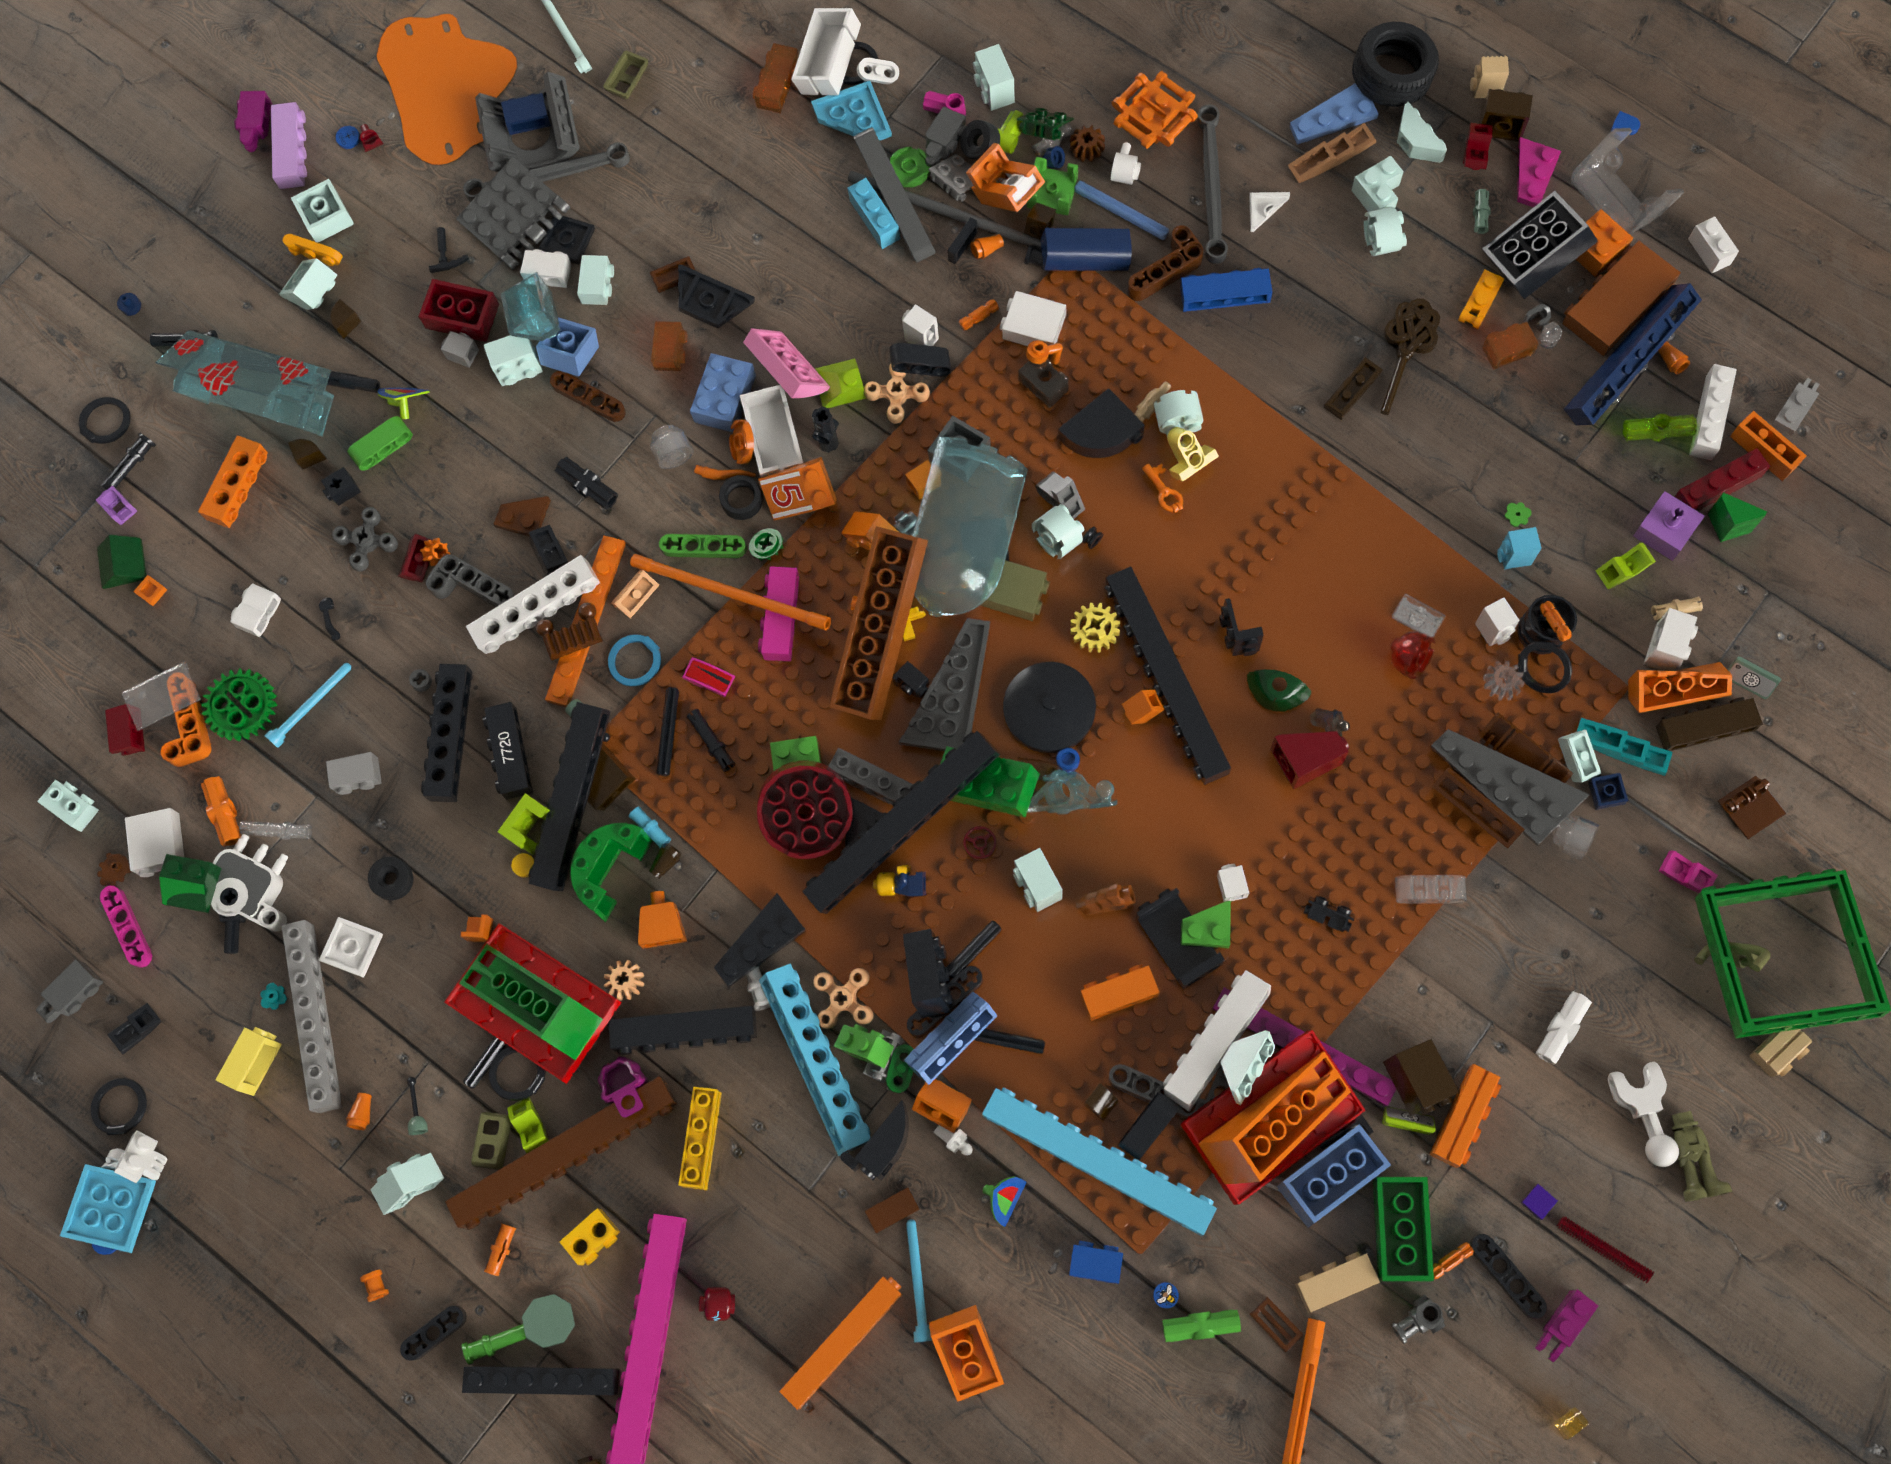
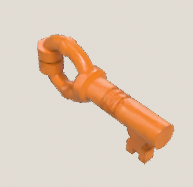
M1161 463L1153 468L1150 464H1146L1142 470L1159 491L1158 501L1160 507L1173 514L1182 510V495L1178 491L1166 487L1158 476L1159 473L1166 472V468L1162 469L1163 464ZM1172 494L1178 499V502L1168 506L1164 501V497Z

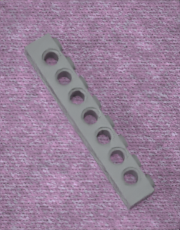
M306 920L281 925L309 1111L323 1113L342 1108L315 928L313 924Z

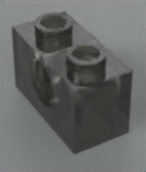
M1048 359L1042 364H1034L1028 361L1018 370V380L1049 408L1069 391L1067 376L1063 372L1055 370ZM1043 377H1047V378H1049L1050 380L1044 382V381H1041L1040 379L1043 378Z

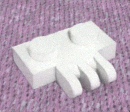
M136 1130L114 1172L135 1183L140 1180L142 1175L152 1180H158L164 1168L163 1165L167 1162V1158L154 1151L158 1141Z

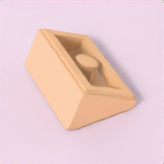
M639 570L611 604L628 618H631L657 589L659 584L644 570Z

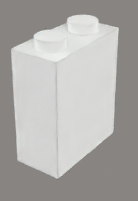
M1016 291L1014 298H1010L1008 301L1007 317L1002 318L1000 330H1002L1003 339L1028 346L1029 343L1036 340L1043 341L1047 345L1056 344L1066 317V305Z
M167 808L125 818L130 871L140 875V877H150L155 872L161 871L166 854L184 857L180 815L178 812Z

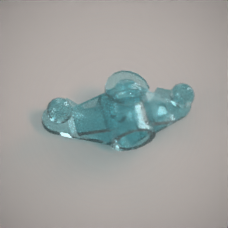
M1055 770L1050 775L1042 777L1043 781L1048 782L1032 797L1027 812L1047 811L1048 813L1065 815L1077 809L1115 806L1118 804V801L1111 799L1115 788L1108 780L1100 781L1095 790L1078 772ZM1062 783L1069 788V797L1063 793ZM1045 796L1047 802L1038 803Z

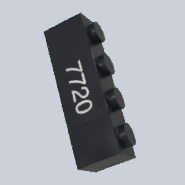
M512 702L484 708L486 716L483 717L485 729L489 730L490 737L487 738L489 750L493 751L494 759H491V765L494 773L497 772L498 780L495 781V786L498 794H501L506 800L524 796L525 793L527 795L532 794L533 788L517 708Z

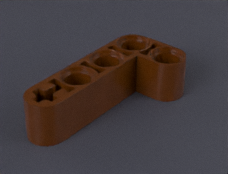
M1179 225L1173 229L1171 237L1173 252L1130 277L1128 296L1133 301L1146 299L1201 266L1203 247L1187 226ZM1171 265H1177V266H1179V267L1174 268V267H1171ZM1158 275L1160 278H1153L1152 276Z

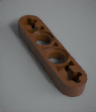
M556 371L551 375L550 383L557 393L610 421L619 422L625 417L626 410L622 402L566 372ZM564 379L565 383L569 385V387L567 388V386L563 383H560L558 385L557 381H562ZM576 388H584L582 395L575 396L573 394ZM601 397L603 401L600 405L595 406L591 404L592 399ZM607 405H609V407L614 410H616L618 407L619 412H614L612 414L611 410L607 407Z

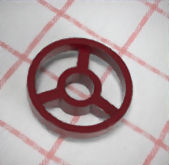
M977 826L971 828L965 834L963 844L969 856L975 859H985L993 854L997 842L994 833L989 828ZM975 830L989 832L985 837L977 836L974 839L968 837ZM992 836L994 846L988 854L984 855L983 850L987 847V840ZM983 840L985 844L983 847H977L976 842ZM966 841L972 843L975 850L980 851L981 856L970 853L966 847Z

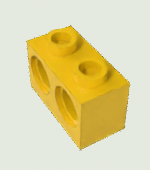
M597 1208L560 1241V1244L577 1265L583 1266L586 1264L588 1266L598 1258L599 1255L597 1253L603 1247L607 1249L617 1241L618 1238L616 1236L620 1231L602 1209ZM603 1223L606 1226V1233L604 1236L598 1237L596 1228ZM584 1240L587 1243V1250L585 1253L579 1254L577 1245L580 1241Z

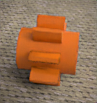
M440 538L424 541L426 546L420 549L424 557L423 561H431V566H436L443 556L450 554L446 547L448 544L440 543Z

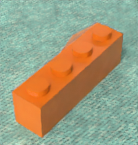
M1721 662L1676 671L1637 670L1628 679V700L1639 713L1732 695V674Z

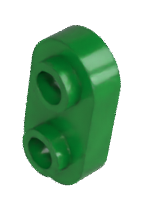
M904 1044L896 1047L892 1054L886 1077V1085L893 1093H902L910 1085L913 1070L906 1062H902L899 1058L900 1054L905 1053L909 1055L914 1050L909 1045ZM900 1077L902 1084L899 1086L895 1085L893 1079Z

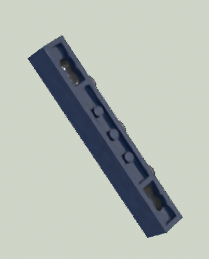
M1691 283L1672 285L1568 403L1564 410L1575 425H1594L1610 405L1616 404L1621 399L1620 394L1635 376L1648 368V361L1662 345L1675 337V330L1702 300Z

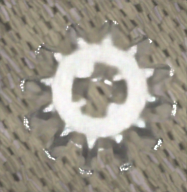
M1509 660L1505 661L1503 665L1499 661L1495 662L1494 667L1489 666L1486 670L1487 674L1483 676V680L1487 682L1484 685V689H1491L1490 696L1498 694V700H1502L1504 696L1511 700L1513 694L1518 695L1521 692L1520 687L1524 685V681L1521 680L1523 672H1516L1518 665L1509 667Z

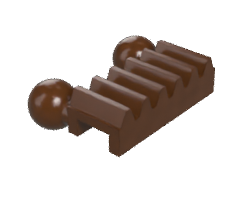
M583 603L578 609L580 618L586 621H579L576 625L570 624L569 628L562 627L561 631L554 630L553 623L548 619H541L537 622L536 632L543 636L551 660L603 641L594 618L596 616V608L593 604Z

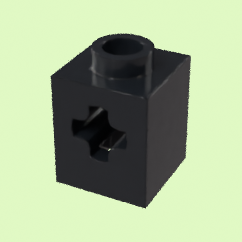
M344 467L321 480L325 486V489L322 490L329 501L334 500L338 506L361 493L352 476Z

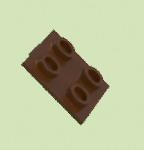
M1754 776L1718 800V803L1747 840L1786 815V812L1768 791L1769 781L1765 778L1761 780L1757 776Z

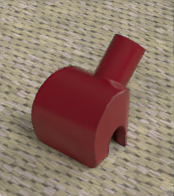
M367 124L361 125L362 133L360 139L365 152L383 145V142L374 130L369 129Z

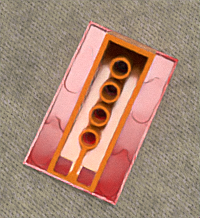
M1307 1030L1266 1060L1262 1074L1256 1078L1252 1085L1251 1093L1248 1097H1245L1241 1105L1236 1104L1230 1087H1228L1181 1122L1180 1125L1201 1154L1211 1172L1215 1175L1221 1187L1228 1194L1232 1203L1239 1205L1366 1110L1314 1031Z

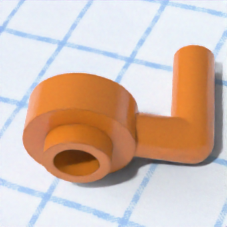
M1032 341L1027 347L1026 357L1034 364H1042L1047 360L1048 355L1052 354L1051 363L1058 364L1063 346L1060 343L1047 345L1043 341Z

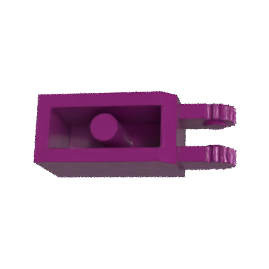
M240 91V98L237 100L238 113L237 118L234 120V126L240 133V142L248 152L256 151L259 139H264L269 133L272 101L265 91Z
M1578 1289L1570 1290L1542 1330L1544 1334L1537 1342L1535 1349L1539 1352L1542 1351L1550 1339H1554L1557 1345L1550 1352L1548 1359L1555 1362L1563 1350L1572 1345L1599 1306Z

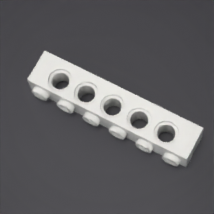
M580 555L473 621L466 628L479 650L485 654L495 652L506 641H512L519 636V633L535 627L539 620L553 616L564 605H570L580 595L593 591L600 584V581L589 562ZM576 579V583L573 586H569V583ZM557 591L556 596L550 598L551 593ZM538 602L537 607L531 610L532 605ZM519 614L518 619L512 622L513 617ZM499 626L498 632L493 634V630Z

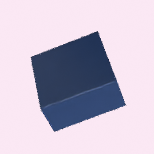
M1621 773L1595 777L1588 781L1596 810L1625 805L1629 801Z

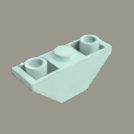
M1407 102L1401 116L1397 143L1409 158L1442 162L1447 151L1444 141L1435 135L1430 124L1425 123L1421 118L1419 111Z
M1265 1030L1232 1042L1221 1061L1236 1104L1241 1105L1245 1097L1249 1096L1254 1081L1262 1074L1266 1060L1274 1052L1275 1045L1269 1031Z

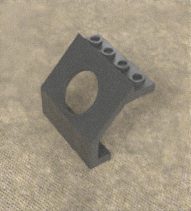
M547 71L543 75L545 88L539 92L531 93L543 94L551 123L547 142L535 150L520 149L512 142V135L509 134L501 105V102L509 99H498L482 93L475 97L489 170L499 172L512 157L530 170L569 160L580 149L565 77ZM526 94V95H522V96H518V97H514V98H516V99H517V98H522V97H526V96H528V95H530V94Z

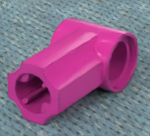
M932 91L926 92L923 103L924 110L939 114L944 106L966 116L962 95L953 93L948 96Z

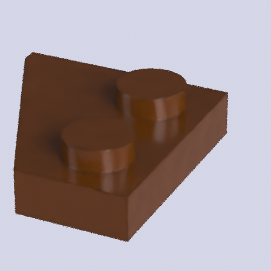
M544 496L501 504L493 525L499 529L529 536V532L541 528L551 500L549 497Z

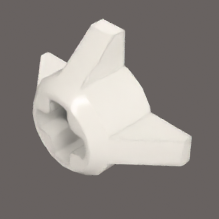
M119 1148L110 1150L106 1157V1163L101 1168L115 1170L124 1150Z

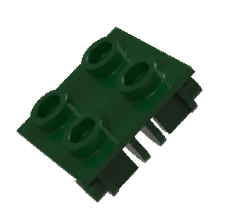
M1035 108L1034 111L1026 112L1025 115L1017 118V120L1023 121L1019 126V130L1023 134L1055 141L1061 137V131L1058 130L1059 127L1073 121L1074 118L1068 117L1064 112L1049 113L1045 108Z

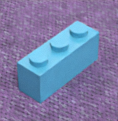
M867 178L848 187L851 204L881 249L900 240L898 224Z

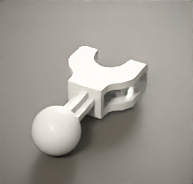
M1649 1062L1644 1066L1645 1084L1643 1088L1631 1086L1621 1072L1610 1073L1608 1084L1614 1101L1621 1107L1628 1109L1634 1119L1642 1117L1649 1136L1645 1147L1648 1160L1659 1167L1672 1165L1678 1158L1679 1148L1674 1139L1664 1135L1656 1114L1663 1110L1661 1099L1667 1088L1666 1080L1658 1063Z

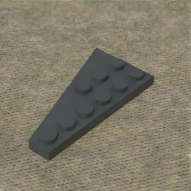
M967 618L954 641L952 649L944 659L942 667L920 702L917 712L909 722L907 730L899 740V745L945 751L946 746L959 748L963 744L962 740L964 737L972 732L990 621Z
M1449 729L1431 745V748L1469 784L1525 829L1522 833L1536 846L1589 796V794Z

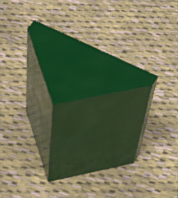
M108 535L97 547L101 586L103 589L142 581L146 577L141 538Z

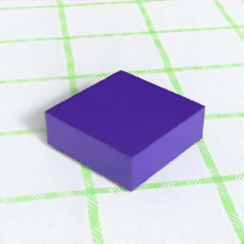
M1536 1184L1521 1204L1539 1220H1543L1558 1200L1539 1184Z

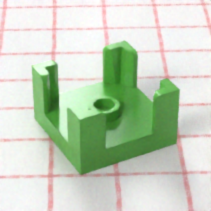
M1036 157L1034 165L1045 183L1027 201V208L1032 209L1037 202L1056 209L1057 214L1068 216L1075 186L1078 181V165L1068 163L1067 172L1047 168V159Z

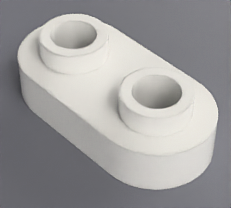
M864 58L857 66V74L864 81L888 85L898 79L899 68L891 61ZM864 67L869 68V74L865 73ZM884 71H888L890 77H886Z

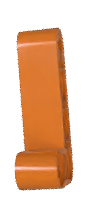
M174 673L169 677L167 686L180 738L165 743L161 748V756L173 766L182 767L207 758L211 753V743L195 683L183 673ZM190 702L188 708L184 709L185 705ZM195 723L194 727L189 730L190 725ZM200 743L199 748L194 751L195 746ZM178 751V754L172 758L173 753Z

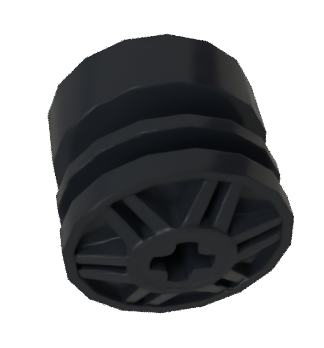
M1544 595L1537 598L1518 622L1517 633L1522 645L1526 647L1535 641H1548L1561 647L1564 642L1559 640L1557 633L1553 631L1546 617L1541 613L1540 605L1547 601L1552 602L1555 607L1554 609L1559 612L1572 634L1576 629L1578 621L1572 604L1557 595ZM1536 649L1531 651L1537 654L1553 653L1552 651L1547 649Z

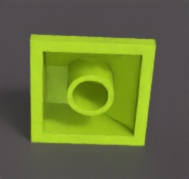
M856 359L815 368L830 386L828 391L819 394L823 407L831 408L866 399Z

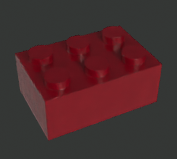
M432 279L418 317L426 329L447 334L450 331L457 334L462 332L471 339L487 342L500 304L491 291Z

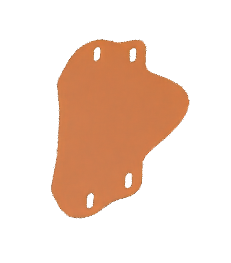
M441 14L429 18L407 17L395 21L383 33L377 52V60L389 81L401 117L405 145L421 160L433 165L453 162L461 157L470 147L483 142V136L477 128V123L480 120L475 97L482 93L497 98L509 84L517 68L516 57L511 51L497 44L466 38L461 32L457 18L451 14ZM444 21H447L450 27V31L447 33L442 26ZM406 24L411 25L412 35H407L405 30ZM446 143L451 144L453 149L452 155L447 154L445 149Z

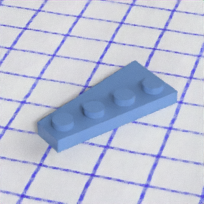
M1353 84L1290 122V129L1298 145L1377 119L1378 112L1373 101L1367 98L1356 84Z

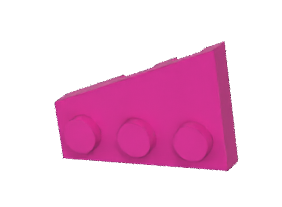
M1520 137L1518 141L1519 175L1517 202L1535 207L1543 198L1561 151Z

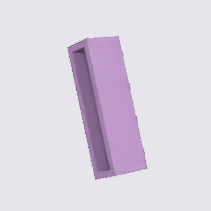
M296 102L271 105L272 178L280 189L305 186V177H307V170L304 165V159L307 158L304 147L306 133L303 128L306 117L304 111L300 110Z

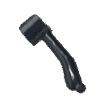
M332 598L322 599L319 603V609L323 613L326 630L331 635L332 640H338L341 637L340 633L333 627L329 615V610L335 608Z

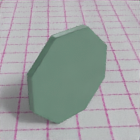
M555 1294L533 1299L522 1316L526 1338L541 1348L564 1343L575 1326L571 1304Z

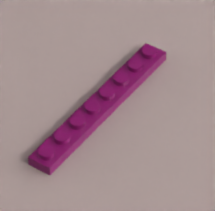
M1225 987L1223 988L1221 994L1219 995L1216 1003L1212 1008L1213 1011H1218L1219 1001L1221 1000L1224 994L1229 995L1231 992L1230 990L1226 989ZM1262 1008L1259 1009L1246 1028L1255 1034L1265 1030L1269 1031L1274 1045L1281 1049L1296 1037L1305 1033ZM1320 1041L1351 1088L1385 1107L1389 1105L1396 1091L1392 1080Z

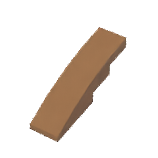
M1363 123L1348 134L1343 132L1328 143L1323 141L1290 163L1288 167L1298 183H1301L1342 164L1377 142L1366 124Z

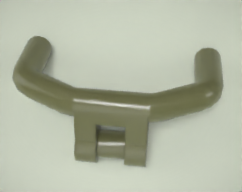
M1729 942L1737 968L1749 967L1759 972L1771 957L1770 951L1761 946ZM1708 944L1694 958L1695 962L1699 965H1702L1711 955Z

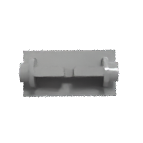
M882 1029L883 1040L894 1046L885 1068L867 1062L863 1074L884 1083L892 1054L896 1047L902 1045L903 1039L896 1033H890Z

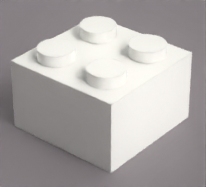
M1669 608L1656 624L1644 665L1661 671H1674L1676 667L1680 668L1683 660H1687L1692 648L1688 645L1690 639L1693 640L1698 630V626H1695L1697 617Z

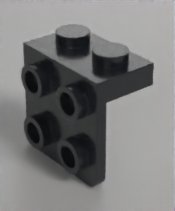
M1230 598L1225 599L1224 606H1221L1219 620L1221 628L1226 629L1227 636H1224L1227 650L1231 649L1232 656L1242 654L1243 656H1251L1256 654L1257 651H1260L1264 636L1262 627L1238 631Z

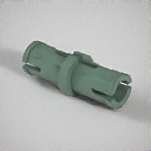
M1479 189L1475 192V207L1473 208V216H1475L1474 232L1484 234L1489 230L1488 218L1491 209L1489 207V191Z

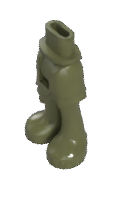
M1688 1111L1672 1115L1675 1125L1672 1127L1674 1140L1679 1148L1677 1161H1679V1168L1683 1166L1686 1180V1189L1683 1192L1685 1202L1733 1192L1728 1182L1718 1180L1709 1154V1143L1703 1130L1697 1126L1699 1125L1698 1121L1694 1122L1692 1112ZM1697 1161L1700 1166L1705 1189L1701 1185L1694 1163Z

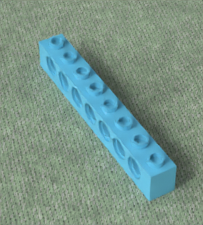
M790 963L765 973L759 979V982L838 1156H841L843 1152L848 1153L864 1146L871 1138L870 1129L861 1118L859 1105L853 1100L849 1092V1083L843 1078L839 1070L840 1065L837 1058L832 1055L829 1048V1040L820 1029L819 1018L813 1013L809 1005V996L803 991L799 983L800 978L797 971L793 970ZM782 989L788 990L791 997L786 996ZM792 1010L800 1014V1019L793 1015ZM802 1032H806L810 1036V1040H806ZM813 1054L819 1056L820 1063L813 1059ZM823 1076L829 1078L830 1085L823 1081ZM833 1098L839 1100L841 1105L840 1107L834 1104ZM843 1120L850 1123L851 1129H847L844 1126Z

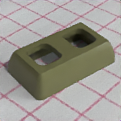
M624 51L603 85L605 90L621 98L629 99L648 67V59L632 52ZM631 65L640 68L635 77L625 73ZM619 82L630 85L626 93L615 90Z
M482 1112L480 1114L471 1159L472 1166L495 1170L503 1168L511 1128L509 1115ZM486 1120L499 1122V1129L496 1135L484 1134L483 1129ZM482 1144L495 1147L492 1159L479 1158V1150Z

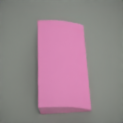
M751 328L743 343L791 398L811 397L829 390L830 386L782 332Z

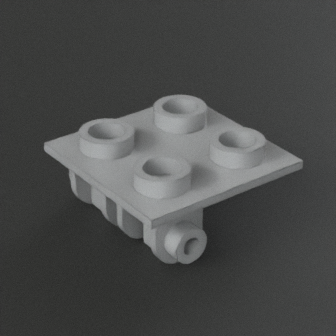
M957 154L929 168L932 181L937 183L943 190L946 189V192L951 193L950 195L957 201L963 202L967 197L965 192L973 187V183L966 174L971 165Z

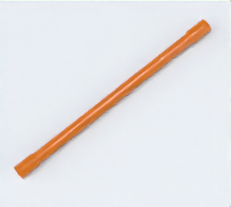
M634 554L630 560V565L634 568L653 572L769 610L822 630H828L831 624V618L828 616L808 612L656 562L653 559Z

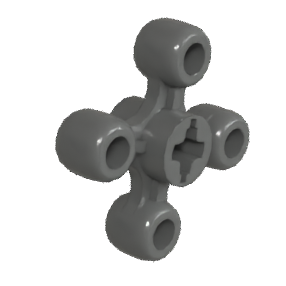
M367 507L362 511L363 525L354 529L353 532L344 526H337L332 531V538L337 544L342 546L349 543L355 544L356 551L350 556L349 563L358 572L368 568V552H372L377 547H380L385 552L390 553L398 548V540L393 534L384 533L381 536L375 534L374 527L380 523L381 515L373 507Z

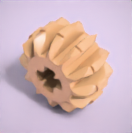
M626 960L624 966L621 961H617V968L609 966L608 969L612 973L604 974V978L609 980L604 984V987L610 989L608 994L616 995L619 1001H622L624 995L628 1000H631L632 992L636 995L640 994L639 990L636 989L637 986L644 987V982L639 980L644 977V973L638 972L640 967L637 964L632 966L630 960ZM625 977L629 979L628 982L620 983V979H625Z

